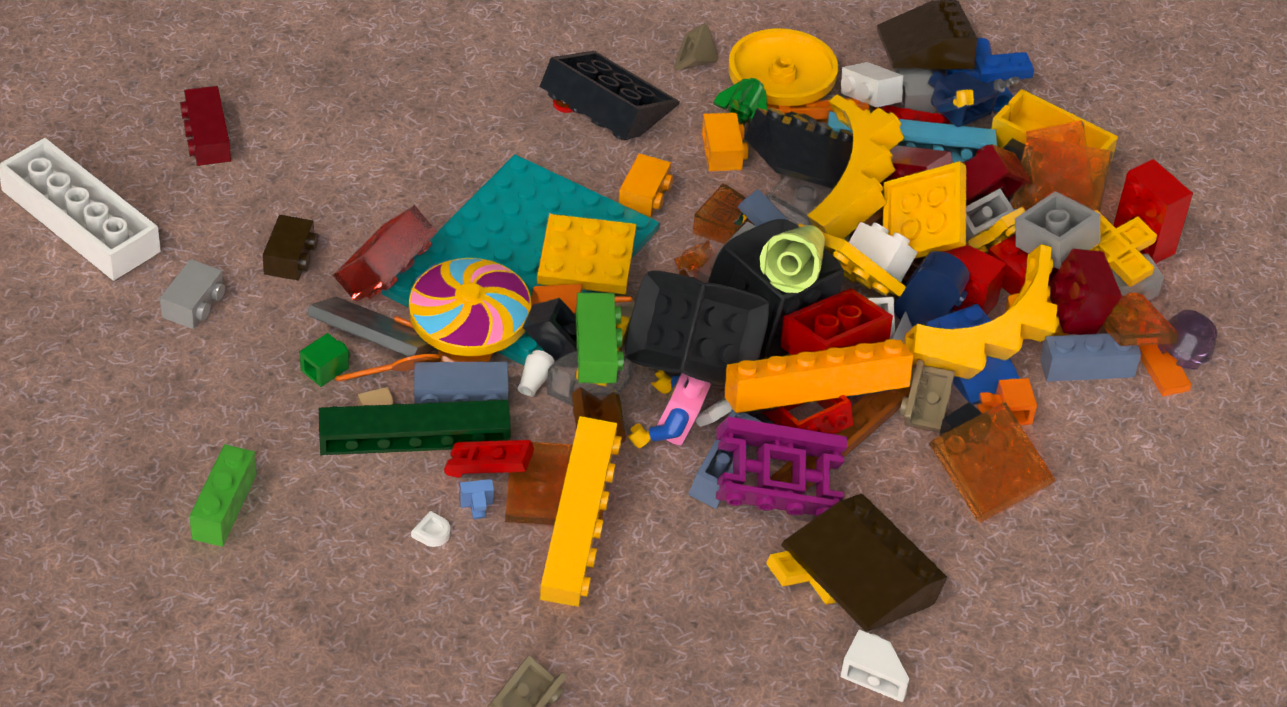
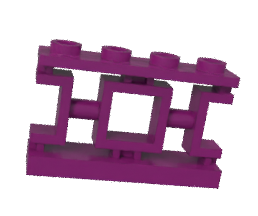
M729 416L716 428V440H720L718 449L733 452V474L724 472L717 479V485H720L719 490L716 492L717 500L726 501L728 505L732 506L747 504L756 506L757 509L763 511L778 509L786 511L789 515L809 514L818 517L837 502L844 499V492L829 490L830 468L838 469L844 463L842 452L847 449V437ZM746 445L760 447L757 450V460L746 458ZM806 455L819 457L816 460V470L806 468ZM770 458L793 462L792 483L770 480ZM746 471L757 473V487L743 485L745 483ZM806 481L816 483V497L802 495L806 492Z

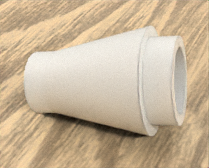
M535 350L526 357L521 381L518 386L520 393L533 397L541 385L554 372L553 365L555 361L551 355L544 351Z

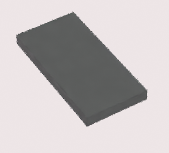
M333 297L309 305L307 312L309 317L406 356L422 355L436 350V348L425 342L414 329L342 298Z

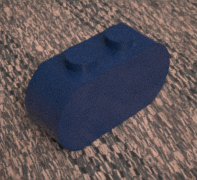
M942 251L929 252L904 284L906 288L902 295L898 296L895 300L894 312L901 321L906 312L911 326L914 327L917 324L926 326L928 321L953 313L955 309L953 305L959 307L968 294L964 290L970 279L967 267L952 254Z

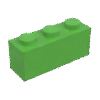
M577 293L578 383H616L617 370H623V352L617 351V347H622V328H616V324L621 323V306H615L614 293Z
M224 444L189 516L192 540L224 546L257 475L255 451Z

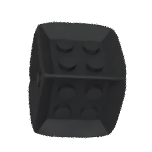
M776 219L763 223L728 241L718 253L708 283L721 284L761 296L768 301V323L759 360L768 359L772 356L782 357L788 354L787 351L780 347L783 317L840 293L844 279L842 266L824 247L820 274L810 287L798 293H789L774 288L770 284V279L766 274L763 275L761 270L760 255L763 246L770 238L779 233L799 228L798 225L786 219Z
M648 271L641 282L635 300L626 338V358L635 364L676 374L683 373L701 381L725 386L728 364L739 363L743 360H759L768 323L769 303L761 296L715 283H704L698 279L671 272Z

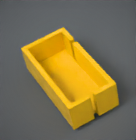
M1023 89L993 117L991 129L996 130L998 147L1004 148L1013 138L1041 152L1039 164L1042 166V170L1056 177L1063 175L1064 181L1084 191L1112 162L1118 136Z

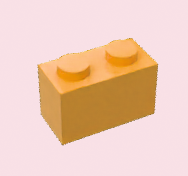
M737 113L703 114L701 134L708 170H742L743 160L748 159V145L742 142L744 140V126L739 124Z
M639 153L619 190V203L651 218L655 209L660 210L662 207L664 191L669 192L672 187L674 175L670 174L671 162Z

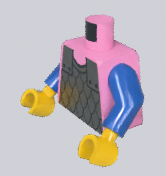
M659 370L655 373L659 380L651 382V385L660 393L667 394L670 392V395L656 426L650 427L649 431H646L640 423L631 427L630 431L632 434H629L627 437L637 448L644 447L650 440L653 442L667 440L682 446L711 386L709 382L689 377L683 373L681 375H674L671 378L664 371Z

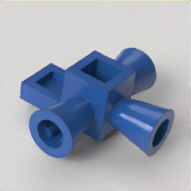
M977 38L974 69H946V76L962 71L983 83L997 79L1005 81L1012 77H1018L1019 79L1033 78L1034 68L1027 52L992 55L990 41L986 38ZM1007 87L1004 92L998 94L992 111L999 112L1014 97Z

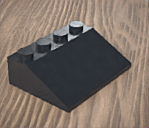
M596 51L551 57L539 86L548 92L549 97L558 101H564L570 105L569 108L572 111L587 115L591 118L592 123L613 131V135L621 140L640 137L680 103L677 99Z
M771 107L768 111L761 108L756 109L744 136V139L776 173L832 189L835 188L844 174L853 149L852 132L845 129L837 132L822 122H817L814 125L798 115H793L792 118L787 117L780 110Z

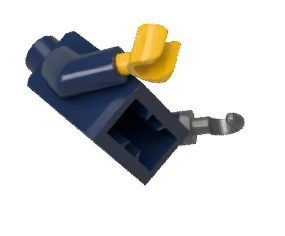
M936 71L928 81V84L934 88L931 104L956 127H961L991 115L998 94L1004 92L1006 87L1017 84L1019 78L1012 77L1005 81L997 79L983 83L966 72L960 71L945 76Z

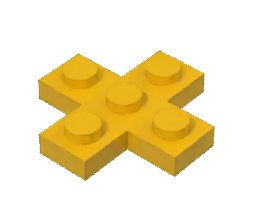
M1095 210V212L1100 214V243L1090 250L1104 252L1110 268L1129 287L1151 276L1155 267L1139 251L1155 243L1157 234L1138 216L1115 228L1098 210Z

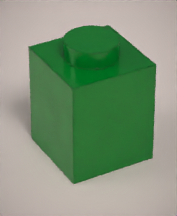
M326 333L299 351L300 370L320 387L349 369V350L342 341H337L329 333Z

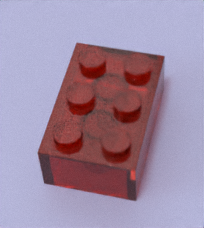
M413 205L385 222L332 276L353 300L359 301L364 297L370 300L382 289L386 291L397 282V273L399 271L403 273L415 263L413 257L416 254L421 255L430 248L432 243L429 240L437 231L419 209Z

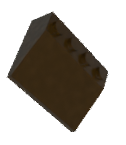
M932 0L877 25L878 34L892 68L974 69L977 37L959 1Z
M862 493L837 502L785 539L781 545L865 632L929 608L935 604L947 580V576L936 564L918 549Z

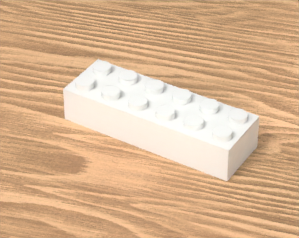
M46 138L41 139L0 163L2 191L113 281L161 252L158 226Z

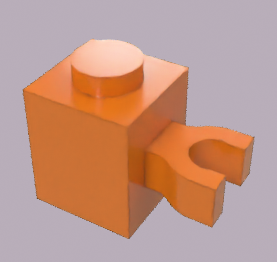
M1029 378L999 380L996 394L989 392L980 393L981 404H977V409L987 417L999 413L1002 426L1033 424L1037 403Z

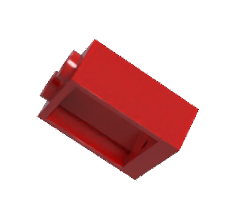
M841 395L839 398L816 401L825 410L802 421H798L788 411L804 403L780 406L776 410L762 413L769 417L775 425L828 434H836L853 426L851 401L845 395Z

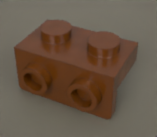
M582 387L572 392L576 429L579 416L617 423L616 436H622L621 444L626 441L620 395L613 392L603 400H600Z

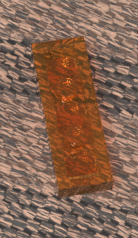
M709 240L681 251L674 259L678 270L686 267L687 271L690 272L704 266L706 261L709 260L708 256L712 253L713 249Z

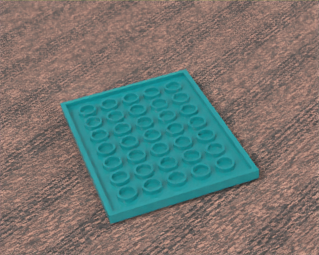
M514 154L382 287V295L409 308L410 293L415 284V279L431 266L454 259L479 258L499 263L515 272L524 281L531 296L534 286H547L537 284V274L549 214L636 224L632 258L659 230L660 222ZM582 289V292H581V293H602V292H600V291H592V290H583V289ZM525 331L516 342L498 351V353L524 366L528 355L532 354L535 350H544Z

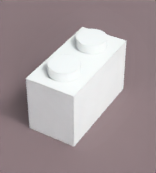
M869 62L842 67L841 94L874 107L902 102L903 75Z
M860 222L849 243L901 282L918 253L908 246L910 240L894 232L893 236L888 235L889 230L875 222L872 226Z

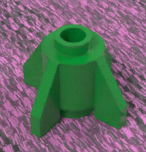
M755 78L742 79V81L718 93L713 104L725 110L728 108L730 113H737L739 124L744 126L749 117L750 121H752L757 108L767 110L766 91L763 88L764 85Z

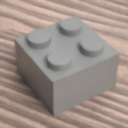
M1055 191L1015 218L1016 247L1030 253L1041 244L1052 247L1051 259H1053V267L1060 269L1063 261L1073 248L1090 250L1100 243V214Z

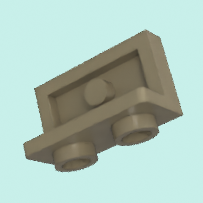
M923 360L917 361L916 368H912L909 397H903L900 408V415H904L906 426L940 433L942 420L946 416L955 372L924 366Z
M529 655L523 660L487 707H544L547 702L552 705L564 691L560 685L567 676L563 672L556 677L552 676Z

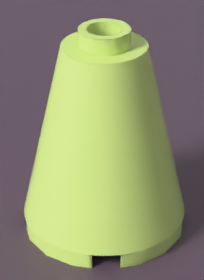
M806 225L779 233L767 241L760 255V267L763 275H767L771 281L770 284L774 288L784 292L798 293L810 287L817 280L821 271L825 237L821 230L815 226Z

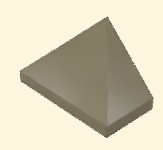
M705 23L684 35L674 65L675 70L718 61L719 57L709 27Z

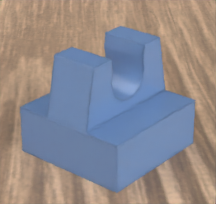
M492 479L461 482L459 491L461 508L471 507L473 519L486 518L485 510H487V505L493 504L494 487Z

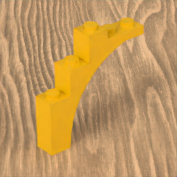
M836 94L829 100V103L838 121L853 130V149L847 168L832 192L807 216L812 226L817 227L824 233L844 239L858 227L860 222H865L886 204L881 193L884 189L880 183L896 171L891 161L893 156L890 150L901 142L904 136L900 129L901 122L895 114H888L880 108H877L872 113L867 109L863 111L851 99L846 100Z
M1041 244L1028 254L1025 283L1013 304L1000 317L970 328L942 329L917 324L905 334L904 344L913 354L912 365H917L918 360H923L924 366L953 371L955 376L970 380L984 369L987 356L1006 361L1020 351L1023 337L1042 342L1046 336L1054 334L1059 324V318L1056 316L1057 305L1047 302L1051 292L1048 281L1053 268V259H1051L1052 247Z

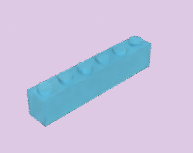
M829 111L828 126L837 132L845 129L853 133L852 129L838 121L834 112ZM899 119L904 139L897 144L898 146L949 151L953 163L969 161L976 156V152L983 146L991 144L997 146L995 129L968 126L956 127L950 124Z

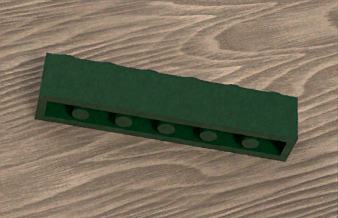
M508 400L318 408L320 456L452 450L453 445L458 442L509 441L511 437Z

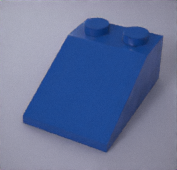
M978 304L928 321L926 326L942 329H962L990 322L991 319ZM987 356L986 365L981 372L970 380L955 376L953 384L968 402L975 405L981 402L979 398L980 393L989 392L996 394L999 380L1020 378L1010 358L1004 361Z

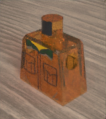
M723 183L694 214L693 234L726 244L746 222L753 224L738 208V205L746 197Z

